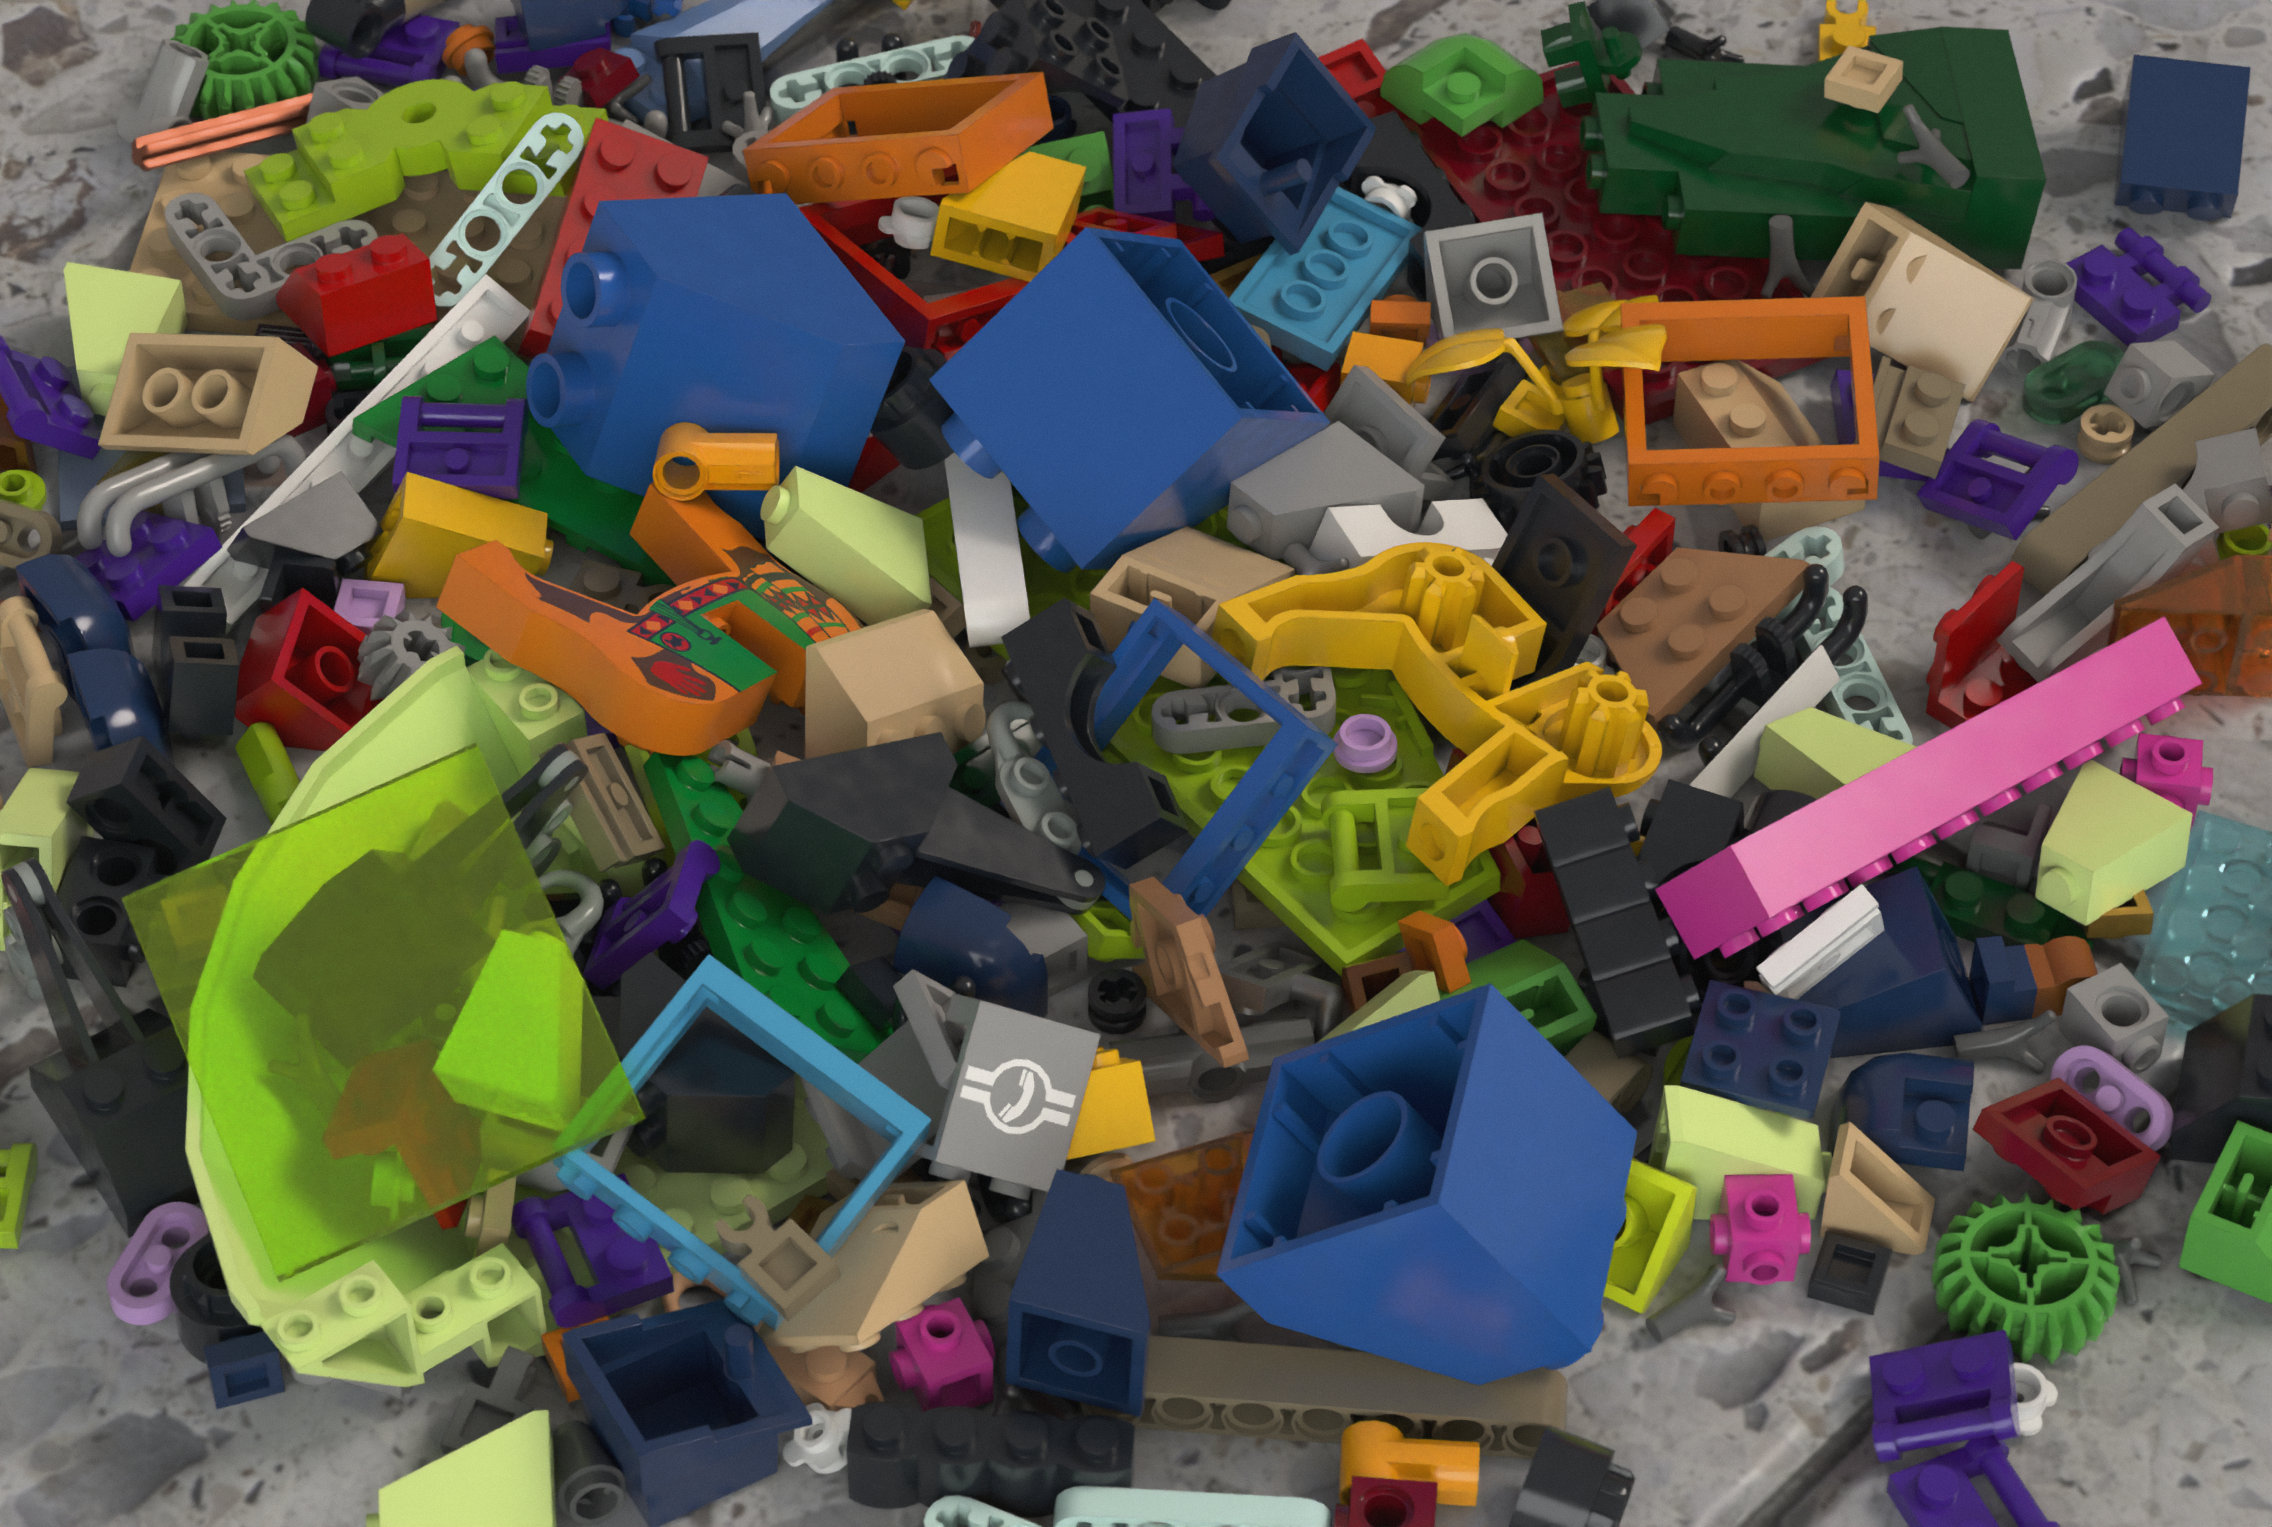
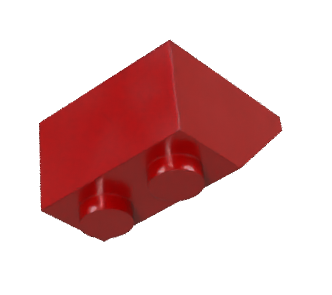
M403 233L396 236H381L374 239L369 245L342 254H327L317 259L315 263L294 269L276 294L277 306L328 357L437 321L430 259Z
M304 588L293 593L258 616L255 620L239 667L235 718L248 728L251 724L258 722L273 725L284 747L327 751L384 700L383 698L370 701L372 686L357 680L359 675L358 668L361 665L357 660L359 655L358 649L366 634Z

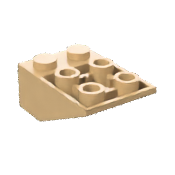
M1868 202L1864 203L1810 297L1865 296L1869 343L1871 347L1907 367L1910 365L1965 384L1962 397L1974 402L2034 300L2027 293L1897 209Z
M1186 526L1123 554L1091 591L1090 612L1094 614L1106 643L1112 652L1115 651L1127 635L1132 620L1137 622L1154 598L1185 615L1207 635L1212 637L1219 603L1295 576V568ZM1183 644L1160 675L1195 689L1204 688L1217 672Z
M965 1180L891 1183L832 1258L838 1263L841 1276L791 1320L787 1321L784 1319L776 1331L763 1322L758 1335L765 1346H788L791 1353H803L821 1346L839 1345L842 1352L862 1350L878 1342L881 1338L879 1332L891 1323L906 1320L923 1311V1301L935 1293L953 1289L964 1283L967 1279L965 1273L989 1257ZM852 1193L821 1212L809 1235L814 1241Z

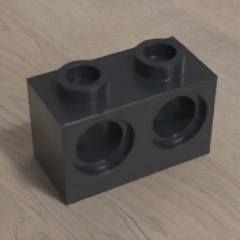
M143 735L89 754L66 801L103 839L157 847L161 872L163 875H168L169 878L207 865L227 819Z
M81 836L57 897L112 986L126 988L135 963H143L145 961L151 939L150 925L155 913H163L162 902H166L169 899L170 880L168 875H163L161 872L157 847ZM51 931L62 953L63 964H61L66 979L80 981L56 936Z

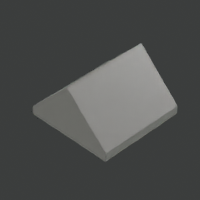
M1542 213L1424 232L1426 300L1431 302V315L1440 340L1466 331L1501 328L1504 331L1505 338L1512 337L1514 339L1563 331Z

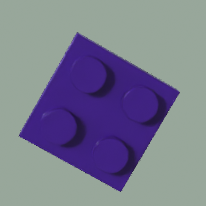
M141 511L132 520L130 527L132 548L126 556L116 557L112 555L107 548L105 539L97 549L86 550L77 555L75 559L82 562L115 599L124 619L135 622L156 604L158 585L178 586L223 547L212 527Z

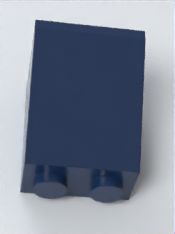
M2134 54L2121 107L2114 205L2127 206L2132 212L2144 215L2172 211L2186 213L2188 217L2198 221H2215L2221 217L2231 218L2239 190L2251 67Z
M1917 866L1864 886L1879 903L1878 909L1881 912L1885 930L1797 999L1835 1008L1840 1011V1022L1830 1058L1953 1046V1035L1984 1031L1957 937ZM1849 893L1843 894L1809 913L1804 909V916L1780 928L1783 944L1798 935L1818 919L1827 908L1843 899Z
M1056 1169L1009 1297L1005 1383L1141 1417L1145 1407L1151 1322L1125 1186L1108 1182L1092 1174L1080 1175Z

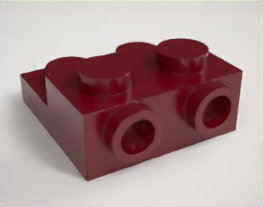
M2059 1077L1982 1108L1972 1129L1993 1146L1995 1153L2009 1163L2018 1165L2041 1183L2047 1194L2056 1201L2069 1205L2074 1210L2087 1206L2096 1209L2102 1215L2139 1199L2161 1157Z

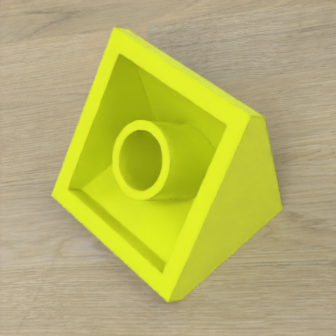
M1632 1157L1624 1194L1627 1205L1626 1217L1615 1237L1603 1296L1639 1313L1646 1312L1690 1245L1697 1191L1696 1186Z

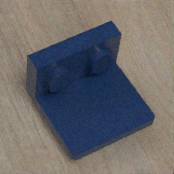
M1710 980L1680 1086L1752 1107L1803 1119H1812L1815 1115L1841 1013L1835 1008Z

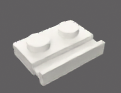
M1860 884L1843 899L1827 908L1818 919L1798 935L1778 947L1764 962L1756 967L1760 973L1761 984L1774 995L1796 1000L1885 930L1881 912L1878 909L1879 903Z

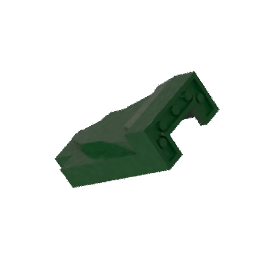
M1940 26L1869 36L1867 46L1860 49L1903 61L1902 81L1879 113L1824 98L1825 78L1842 54L1806 66L1657 59L1653 81L1644 82L1642 94L1595 92L1591 116H1582L1579 128L1580 150L1589 152L1585 170L1586 187L1588 189H1595L1599 213L1661 216L1663 230H1671L1676 255L1770 259L1769 220L1776 215H1787L1793 221L1794 251L1797 260L1832 261L1864 203L1868 202L1897 209L1986 268L2021 270L2046 183V176L2009 30ZM1909 104L1914 105L1918 115L1930 131L1932 129L1940 130L1942 144L1969 170L1970 176L1962 186L1952 188L1928 165L1917 162L1904 164L1898 162L1897 155L1899 152L1919 148L1918 142L1903 112L1905 106Z

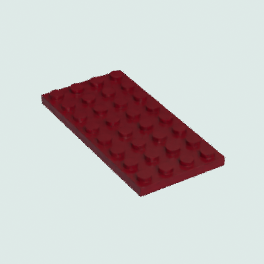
M1578 61L1538 74L1543 84V102L1503 128L1488 120L1461 137L1435 117L1421 125L1411 118L1403 120L1409 131L1413 130L1418 134L1423 144L1424 152L1435 167L1439 166L1444 170L1450 189L1460 203H1466L1471 208L1476 223L1542 213L1562 326L1570 316L1590 306L1607 301L1630 300L1648 295H1657L1659 302L1767 299L1761 296L1760 293L1768 276L1770 259L1676 255L1671 230H1663L1661 216L1599 213L1595 189H1588L1585 181L1586 161L1589 152L1581 151L1579 146L1582 116H1591L1593 103L1589 102L1562 108L1555 84L1554 71L1579 65ZM1610 75L1611 82L1607 86L1609 93L1636 94L1625 80H1619L1615 75ZM1783 278L1779 281L1772 297L1769 299L1806 297L1788 278ZM1564 331L1554 333L1568 352L1588 343V335L1567 337ZM1832 357L1749 359L1739 361L1774 379ZM1715 361L1661 362L1658 372L1642 369L1645 425L1674 415L1678 373ZM1589 366L1581 367L1585 373H1590ZM1602 366L1603 380L1607 385L1613 409L1624 421L1621 367Z

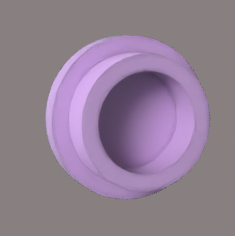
M1358 714L1348 718L1343 722L1333 739L1338 744L1333 750L1336 761L1342 767L1353 772L1374 773L1390 766L1397 756V738L1392 732L1389 724L1376 715Z

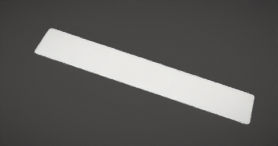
M1820 645L1691 782L1690 786L1731 798L1755 772L1760 751L1759 742L1765 725L1806 708H1815L1839 682L1840 678L1823 645Z

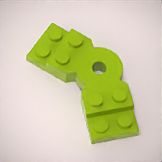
M422 80L387 92L374 101L367 110L345 108L337 112H327L315 116L309 123L292 129L297 145L296 150L271 155L265 158L261 164L244 170L250 191L287 243L397 200L406 187L403 176H421L448 169L450 178L458 189L482 191L532 126L544 115L564 113L574 118L581 126L584 141L596 117L608 122L609 120L606 109L585 108L574 104L553 105L548 86L524 85L519 82L509 81L493 83L472 91L466 85L452 80ZM561 125L555 131L546 126L540 133L546 139V143L537 157L532 154L529 148H526L520 158L537 165L545 177L550 179L555 174L556 169L550 168L545 164L557 150L564 152L566 155L572 150L573 147L567 141L571 131L564 125ZM578 158L548 196H566ZM515 170L505 176L502 182L503 193L536 195L537 183L529 172Z

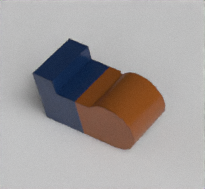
M2002 936L1976 938L1969 980L1982 1024L1991 1025L2033 1019L2049 1009L2056 1016L2062 1015L2067 988L2098 974L2089 944L2079 937L2064 936L2055 938L2044 945L2036 943L2005 947Z

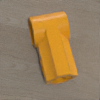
M675 423L668 427L660 437L652 474L654 484L663 495L679 501L694 499L702 494L704 490H770L775 485L779 486L780 447L777 433H708L706 429L695 423ZM686 457L694 461L695 465H679L672 458Z
M1361 1421L1352 1424L1343 1431L1341 1436L1338 1495L1340 1503L1350 1504L1352 1476L1438 1482L1436 1504L1476 1506L1480 1456L1479 1442L1404 1438L1403 1433L1397 1427L1380 1421Z

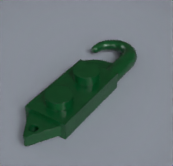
M1892 854L1888 855L1894 867L1884 873L1896 875L1917 866L1957 937L1975 943L1976 938L2002 936L2004 945L2007 947L2036 943L2044 945L2055 938L2076 936L2084 939L2089 944L2091 952L2093 950V942L2065 914L2036 899L2033 893L1945 861L1940 866L1912 856L1897 864ZM1847 877L1844 878V881L1850 890L1846 893H1849L1853 891L1855 888L1851 886Z

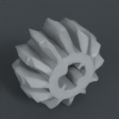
M407 608L400 614H397L395 618L384 614L381 620L375 622L369 635L364 637L359 646V655L357 657V660L361 663L358 668L359 675L357 680L372 686L370 701L385 699L424 663L457 645L464 653L465 646L451 642L453 627L439 629L432 624L431 612L417 620Z

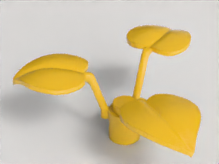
M1648 295L1630 300H1613L1599 303L1576 312L1564 322L1563 331L1567 337L1588 335L1587 344L1578 346L1565 355L1566 365L1570 367L1589 366L1590 373L1577 375L1564 381L1562 384L1564 393L1560 396L1553 390L1519 343L1512 337L1505 338L1504 331L1501 328L1466 331L1434 343L1423 351L1410 366L1405 376L1407 388L1420 377L1476 367L1493 360L1503 352L1510 353L1516 358L1547 399L1552 415L1564 413L1571 434L1579 438L1582 443L1589 441L1591 444L1604 441L1616 435L1620 429L1607 385L1603 380L1602 366L1649 369L1658 372L1661 366L1662 350L1667 340L1666 328L1661 324H1646L1620 329L1621 303L1659 302L1657 295Z

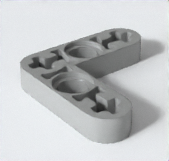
M201 193L179 195L168 203L164 213L168 237L172 245L220 310L229 318L240 321L257 319L280 310L277 306L276 294L290 276L284 272L287 268L295 265H309L315 263L317 259L324 255L342 254L369 245L374 239L378 238L375 228L369 223L361 220H345L255 255L218 204L207 195ZM194 223L203 225L204 231L198 234ZM217 251H227L233 254L229 259L219 262H211L204 259L208 254ZM240 279V284L244 290L234 288V281Z
M1311 666L1304 670H1292L1281 667L1269 673L1270 681L1263 682L1325 734L1331 732L1336 721V693L1330 667ZM1233 685L1176 690L1160 696L1152 705V737L1156 745L1171 753L1187 754L1268 745L1281 727V725ZM1310 693L1312 711H1303L1302 705L1299 704V695ZM1243 708L1254 710L1260 716L1253 721L1238 722L1229 718L1228 714ZM1215 715V722H1209L1208 716ZM1175 720H1185V724H1176Z

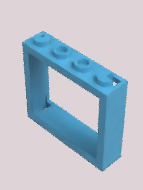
M708 954L553 1146V1164L560 1169L556 1174L558 1180L575 1195L588 1201L594 1194L614 1209L615 1212L611 1216L613 1221L631 1237L644 1243L650 1236L670 1251L671 1254L667 1260L684 1277L696 1284H701L706 1278L726 1293L727 1296L723 1300L725 1305L740 1319L755 1327L762 1320L776 1331L785 1318L741 1276L738 1267L587 1154L706 1006L891 1143L816 1238L815 1242L831 1258L834 1257L927 1138L931 1118Z

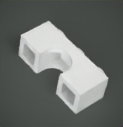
M1483 498L1431 501L1417 534L1410 533L1392 522L1380 504L1328 507L1309 551L1320 561L1331 562L1345 557L1349 561V567L1345 569L1348 570L1358 567L1382 551L1398 545L1433 542L1463 548L1479 556L1492 566L1508 534Z

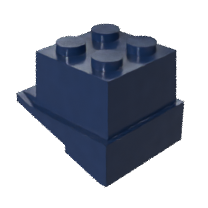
M1296 32L1251 48L1246 63L1200 83L1172 166L1179 173L1182 180L1190 185L1212 210L1217 220L1223 223L1241 244L1273 235L1287 253L1293 255L1301 250L1340 182L1349 179L1373 138L1376 126Z
M724 1299L640 1319L638 1314L635 1313L574 1328L562 1334L566 1373L582 1398L586 1422L592 1433L623 1473L626 1481V1491L649 1527H660L776 1473L778 1466V1434L812 1425V1416L754 1327L735 1315L725 1305Z

